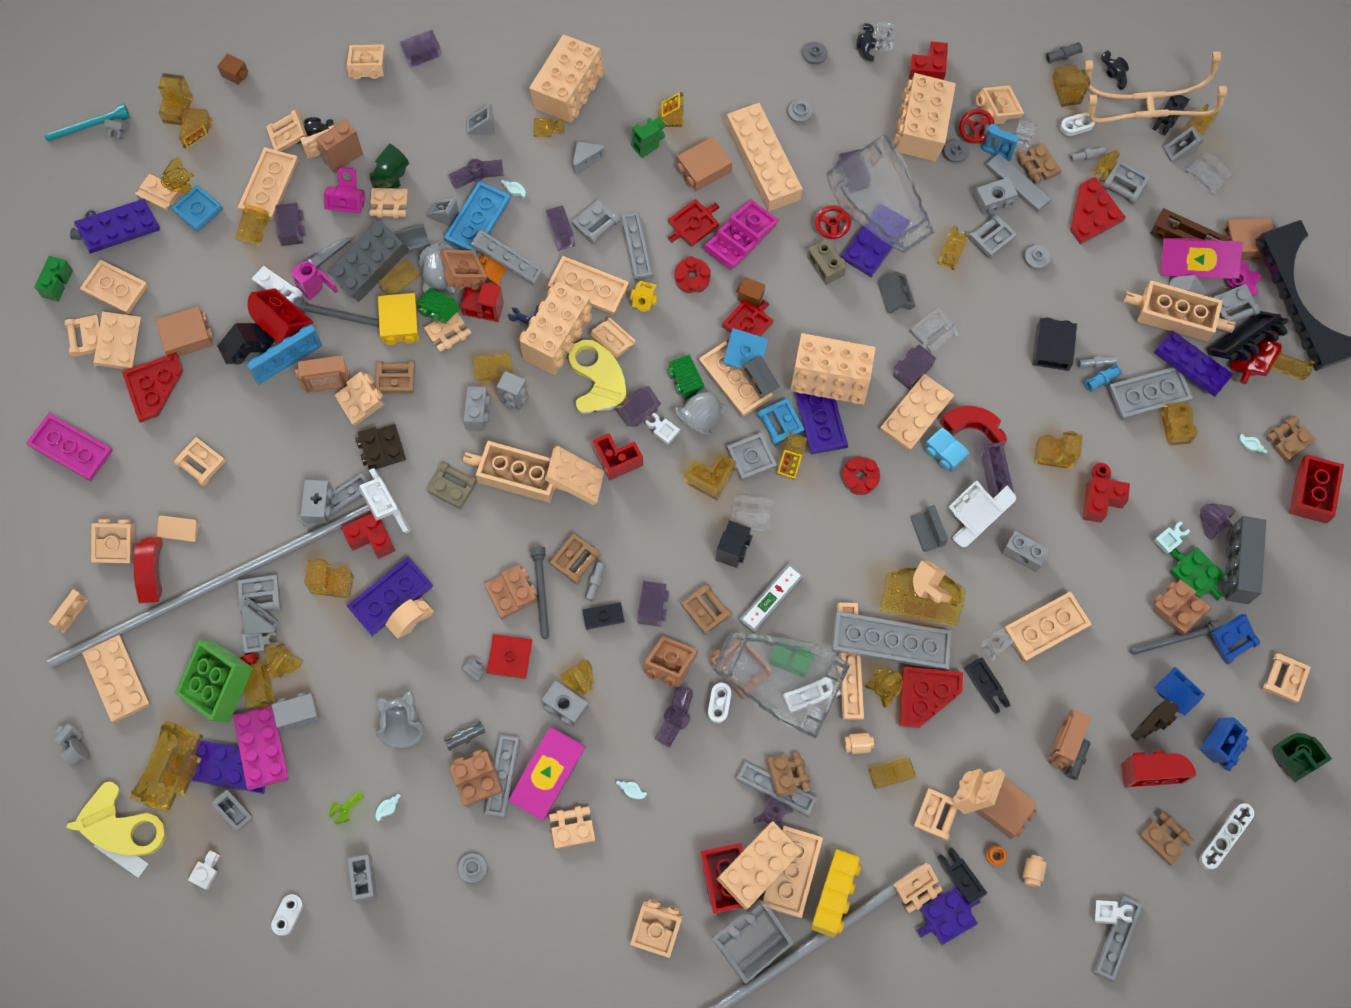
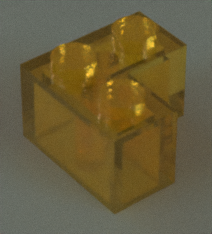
M1077 65L1057 67L1052 77L1061 107L1082 103L1091 84L1090 77L1087 76L1085 69L1078 70Z
M162 73L158 87L163 97L159 115L163 123L184 126L186 119L189 117V106L193 103V94L184 76Z
M1075 431L1063 432L1059 439L1051 435L1040 436L1036 443L1034 464L1072 469L1081 456L1083 435L1077 434Z
M720 453L710 468L694 459L684 474V483L718 500L736 470L737 461Z
M317 558L315 561L308 560L304 584L311 594L350 599L354 575L346 567L333 569L326 560Z

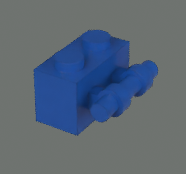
M1234 717L1218 718L1200 750L1213 762H1226L1223 768L1231 771L1232 767L1238 763L1240 753L1245 751L1247 747L1246 743L1249 737L1245 734L1248 730Z

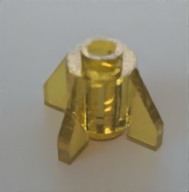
M180 157L171 160L162 173L161 184L169 191L187 194L192 190L190 183L187 182L194 174L188 173L185 168H179L183 165Z
M270 643L266 648V673L273 678H281L300 668L304 661L293 656L291 652L286 650L287 648L283 643L279 647Z
M582 660L576 666L559 675L563 683L574 689L577 693L585 694L593 689L591 686L594 684L593 671L588 660Z
M878 670L874 673L875 679L865 684L867 689L875 690L876 694L882 697V705L885 708L901 692L903 685L901 674L895 670Z

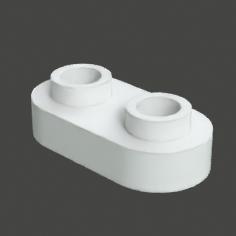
M1081 113L1063 119L1060 130L1066 136H1073L1092 130L1095 122L1090 119L1088 113Z
M718 683L712 688L708 717L714 723H722L728 716L731 689L725 683ZM718 692H724L725 696L719 697L717 694ZM715 711H720V712H721V716H719V717L715 716V715H714V712H715Z
M291 894L282 900L271 923V928L275 934L286 936L292 932L303 910V901L300 897ZM294 901L295 906L289 909V902ZM284 921L285 926L280 929L278 926L279 922Z

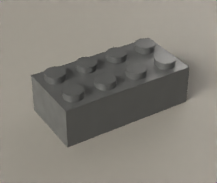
M378 219L328 273L354 299L360 302L410 249Z
M1242 516L1228 530L1227 538L1230 539V543L1226 550V557L1229 558L1228 564L1225 567L1227 582L1223 590L1224 594H1226V601L1250 604L1262 594L1266 535L1265 519Z

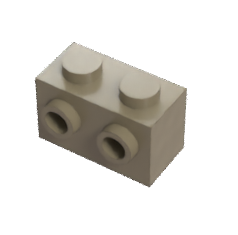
M828 239L808 248L807 258L825 285L845 275L846 263L843 258L838 256L835 246L830 244Z

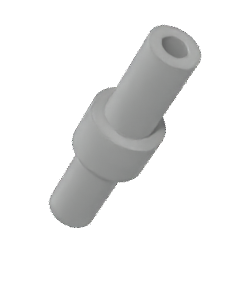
M1106 148L1085 149L1083 152L1070 155V159L1072 162L1082 159H1093L1094 156L1106 154Z
M1095 356L1093 359L1079 360L1078 364L1079 367L1093 366L1097 368L1103 365L1117 364L1116 356L1104 358L1102 356Z
M597 563L594 575L590 578V587L586 599L589 601L594 600L597 588L601 585V575L605 566L603 563Z

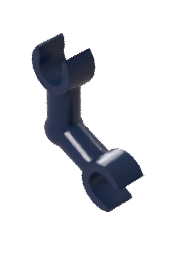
M539 305L536 306L535 312L530 316L521 314L517 308H512V311L517 315L512 316L508 314V317L513 322L519 320L529 325L532 316H536L538 313Z

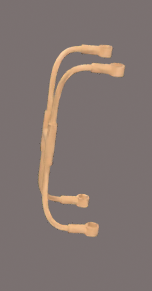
M1212 52L1211 73L1206 80L1196 86L1173 92L1133 93L1132 95L1110 94L1095 89L1090 84L1093 60L1085 61L1084 80L1088 89L1095 93V95H1089L1088 114L1093 122L1103 123L1134 117L1137 119L1168 117L1169 115L1208 116L1217 113L1221 106H1223L1224 98L1227 96L1226 86H1218L1217 106L1211 111L1155 110L1154 99L1190 93L1208 84L1218 70L1221 52ZM1097 95L1113 99H1146L1148 111H1136L1135 113L1107 118L1094 117Z

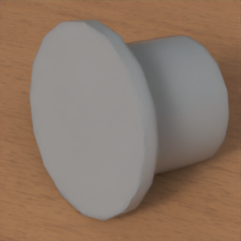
M72 738L69 741L70 746L61 752L63 761L69 766H74L81 759L88 760L90 758L88 749L75 738Z

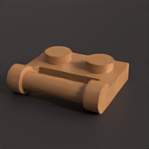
M377 361L375 389H379L381 393H414L415 361H409L408 363H383V361ZM383 371H408V373H383Z
M573 533L550 561V565L569 578L574 584L578 585L581 581V576L595 559L598 560L601 553ZM585 551L588 552V557L576 572L570 571Z
M709 584L704 585L681 603V606L705 635L733 614L716 597ZM706 595L720 612L718 617L701 598L702 596Z

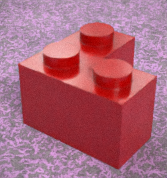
M931 41L927 56L912 54L908 80H912L915 73L944 80L947 68L948 43Z
M482 283L481 289L478 290L466 288L461 305L462 314L464 316L499 322L504 304L501 286L495 283Z
M610 433L592 441L593 450L609 481L643 466V456L636 442L618 449Z
M1091 477L1086 484L1082 520L1102 523L1107 516L1108 506L1122 509L1129 499L1130 483Z
M372 513L341 527L352 551L369 543L378 559L396 551L381 519L376 521Z

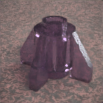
M1205 504L1200 510V519L1205 535L1210 540H1213L1218 534L1217 531H1221L1225 527L1231 528L1233 524L1227 517L1231 518L1236 510L1229 505Z
M767 795L764 797L766 807L761 815L753 819V823L765 821L769 824L773 821L781 829L780 823L784 815L793 813L792 807L783 806L778 801H773Z

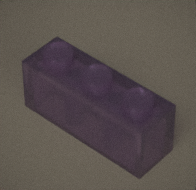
M1003 442L983 445L980 454L989 494L994 498L1006 486L1013 491Z

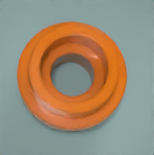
M995 845L987 850L986 859L992 866H1001L1007 860V853L1003 847ZM993 853L999 854V860L993 858Z

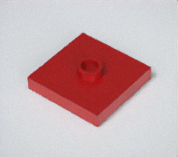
M493 634L487 674L527 679L533 640Z

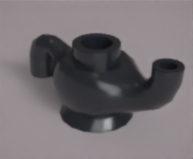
M864 23L863 30L865 32L862 34L859 32L856 50L860 49L864 58L873 62L874 56L870 55L869 52L871 48H875L876 38H873L872 35L874 27L871 24Z
M1107 50L1101 55L1102 62L1107 65L1106 73L1108 77L1120 80L1121 83L1118 85V88L1123 90L1127 85L1126 72L1129 70L1128 63L1122 57L1111 59V52Z
M310 117L304 120V128L309 137L329 129L328 127L334 125L332 119H328L326 124H322L320 118Z

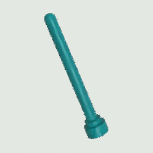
M123 104L117 106L114 112L45 135V139L51 141L104 123L105 119L113 120L118 118L125 120L130 118L127 107Z

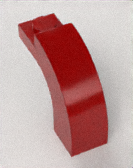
M962 406L955 408L943 415L940 421L941 426L952 436L968 428L983 432L997 450L1002 448L1007 441L1004 431L998 428L1001 420L989 410L981 407Z
M161 537L141 539V542L136 543L134 582L139 604L159 602L162 594L158 573V558L163 545Z

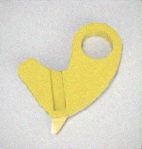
M581 340L575 343L572 351L569 353V364L575 373L595 383L589 393L576 400L577 410L582 414L611 410L621 405L629 410L633 409L631 402L626 397L625 379L622 370L611 352L594 340ZM586 349L592 350L598 355L596 363L588 367L582 366L576 361L578 353Z
M105 782L82 809L76 821L67 823V828L80 831L93 844L123 856L154 854L163 846L167 837L166 826L159 817L152 814L144 813L117 818L115 802L119 796L120 789L113 782ZM146 822L153 823L157 832L154 841L147 846L136 845L133 834L137 826Z

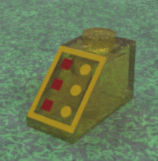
M679 92L663 101L662 109H658V117L664 121L665 127H683V92Z
M185 108L179 136L183 148H189L208 135L209 128L212 127V117L209 116L206 109Z
M789 433L777 475L793 480L796 479L808 438Z

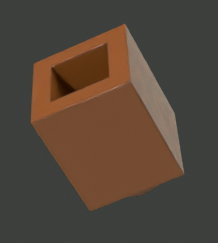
M228 53L217 66L222 77L237 85L242 80H245L248 75L245 62Z
M745 277L743 283L739 282L737 286V300L741 302L746 300L751 305L758 307L765 293V284Z

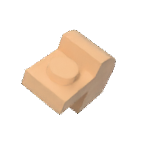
M921 560L913 577V586L917 595L937 603H949L952 595L938 586L946 572L932 562Z
M422 597L415 601L410 599L393 612L385 625L398 639L411 633L418 622L430 617L434 611Z

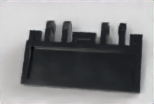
M1261 311L1260 314L1253 316L1234 329L1232 333H1228L1206 349L1207 353L1210 356L1229 360L1249 361L1251 355L1255 356L1260 353V349L1256 346L1257 343L1263 339L1276 342L1279 340V336H1285L1288 331L1284 325L1289 321L1287 318H1282L1281 314Z

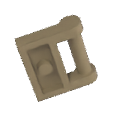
M443 462L427 491L461 510L477 484V479L473 476L470 478L451 468L450 464ZM447 473L466 483L467 486L463 488L445 479L444 476Z

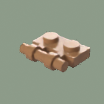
M1044 142L1028 149L1027 154L1029 156H1026L1023 151L1017 155L1022 167H1025L1028 171L1029 178L1033 179L1036 184L1042 180L1040 178L1041 175L1044 180H1048L1059 175L1062 171Z
M1297 416L1286 419L1283 425L1279 428H1274L1266 436L1269 442L1277 441L1278 445L1274 449L1285 462H1288L1317 440L1305 426L1297 429L1295 425L1300 421ZM1286 431H1288L1291 434L1287 438L1283 436V433H1285Z
M798 752L792 754V762L788 761L787 755L769 757L766 760L777 797L796 795L798 792L797 787L802 786L803 792L811 790L809 785L810 778L809 775H806L804 769L805 762L801 759ZM793 770L797 771L798 778L793 777Z
M1162 811L1158 818L1163 823L1159 826L1153 821L1139 837L1166 863L1172 865L1185 851L1179 844L1184 841L1190 846L1194 840L1189 836V832L1186 829H1182L1174 822L1175 819L1172 816H1168ZM1167 828H1170L1177 835L1175 839L1166 832Z

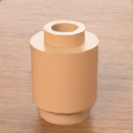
M869 733L849 734L848 737H844L846 753H851V755L871 753V749L874 748V738L869 736Z
M1031 855V858H1026L1023 873L1025 885L1040 888L1041 883L1044 881L1047 865L1043 861V857Z

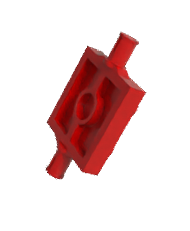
M697 199L692 201L668 219V223L675 229V232L668 236V240L673 243L681 237L693 247L719 227V223L712 215L713 212L719 209V205L714 202L706 208Z
M743 300L722 323V327L730 333L734 328L761 337L774 321L764 312L769 303L763 300L757 307Z
M1263 339L1256 344L1260 349V353L1255 356L1251 355L1249 361L1234 359L1230 365L1231 370L1243 373L1239 382L1247 384L1250 376L1254 375L1267 376L1282 349L1281 343L1265 341Z

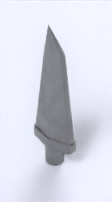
M355 237L341 239L305 258L304 261L312 262L316 269H318L320 265Z

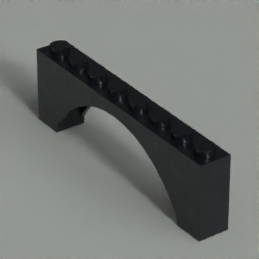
M1302 220L1264 232L1255 241L1257 249L1264 258V264L1270 271L1272 282L1279 291V297L1286 306V312L1292 319L1294 330L1298 333L1302 347L1309 356V362L1315 371L1351 359V336L1338 333L1320 323L1309 313L1298 295L1294 281V262L1302 241L1309 236Z

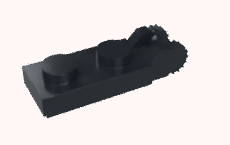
M1183 95L1171 96L1163 110L1183 111L1190 99ZM1180 115L1158 117L1152 129L1156 131L1161 123L1167 125L1162 133L1166 136Z
M983 657L965 666L964 669L995 714L1000 712L999 706L993 699L996 695H998L1004 707L1010 706V702L1003 692L1004 689Z
M952 847L948 849V854L955 862L953 865L950 866L943 855L937 856L946 874L969 906L987 895V891L963 858L959 857Z

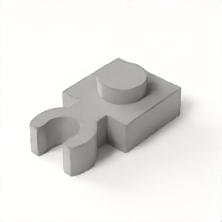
M276 632L268 633L264 637H262V633L241 634L244 655L265 652L264 646L269 648L278 647V642L271 643L269 641L270 638L277 637Z

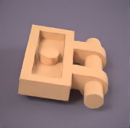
M372 188L370 204L371 208L377 209H370V216L382 219L383 217H393V219L406 217L407 211L400 210V208L408 207V189Z
M458 313L446 324L434 321L423 327L433 344L441 341V344L436 346L439 352L451 349L452 345L466 340V337L472 334L469 328L463 331L460 330L465 327V323ZM453 333L456 334L449 339L446 338Z
M578 806L568 811H563L562 809L557 810V813L549 814L550 822L559 821L558 827L551 828L555 849L595 842L592 820L583 821V816L590 815L589 806L583 808ZM577 817V823L565 825V819Z
M927 862L893 885L904 904L910 901L905 906L909 914L914 910L918 911L921 909L924 903L934 900L943 891L939 884L932 887L939 881L931 865Z

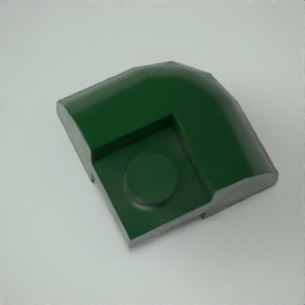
M389 143L375 160L377 166L374 173L370 174L373 188H399L401 186L399 177L404 175L406 167L409 165L405 155Z
M1303 733L1290 735L1272 748L1274 758L1279 767H1284L1294 783L1332 760L1323 745L1314 736Z

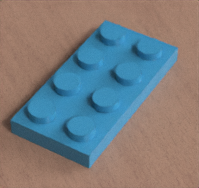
M479 181L444 236V241L463 250H475L476 254H478L479 251L470 246L480 229L487 234L491 233L510 202L511 195Z
M311 324L300 329L292 337L285 338L279 345L269 348L261 356L254 357L247 366L257 384L260 385L320 348L322 344Z

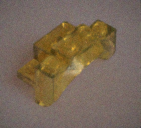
M903 568L892 572L886 571L879 611L958 627L961 609L965 601V587L944 575L938 586L951 594L952 598L949 603H937L928 598H921L915 592L913 577L917 568Z
M164 720L149 763L128 798L141 805L169 813L176 795L185 796L201 758L197 757L195 753L203 735L182 728L176 723Z

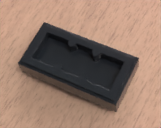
M621 602L582 610L586 630L625 623Z

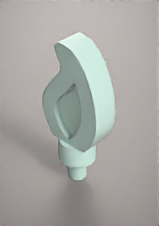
M501 181L510 195L521 196L523 199L526 197L525 189L519 183Z
M1243 434L1239 436V442L1246 450L1267 453V450L1264 449V446L1260 445L1261 443L1257 438L1245 437Z
M618 780L616 782L629 798L639 800L647 796V793L641 792L635 782L626 783Z
M399 794L395 797L393 796L390 800L383 801L376 811L377 821L381 822L383 817L390 816L395 812L396 804L401 797Z

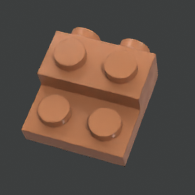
M475 250L441 251L440 257L445 266L443 274L449 287H455L457 290H461L464 287H472L473 290H478L482 287V283H485L487 276Z
M519 565L502 572V576L484 584L501 619L537 603L535 596L538 593L534 585L529 586L527 582L529 575L526 569H521Z
M1180 580L1177 583L1172 582L1164 596L1160 594L1156 597L1153 612L1185 636L1210 611L1211 607L1196 596L1194 589Z
M662 636L644 662V673L652 680L656 678L663 680L664 684L668 687H680L688 675L689 667L698 655V650Z
M478 750L472 754L473 757L469 759H456L454 765L449 766L454 783L459 789L465 807L503 792L492 755L487 751Z

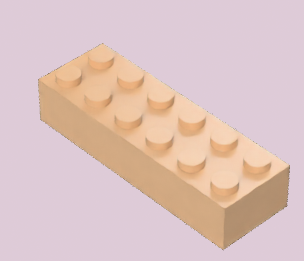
M760 103L728 113L726 127L768 212L801 200L803 189Z

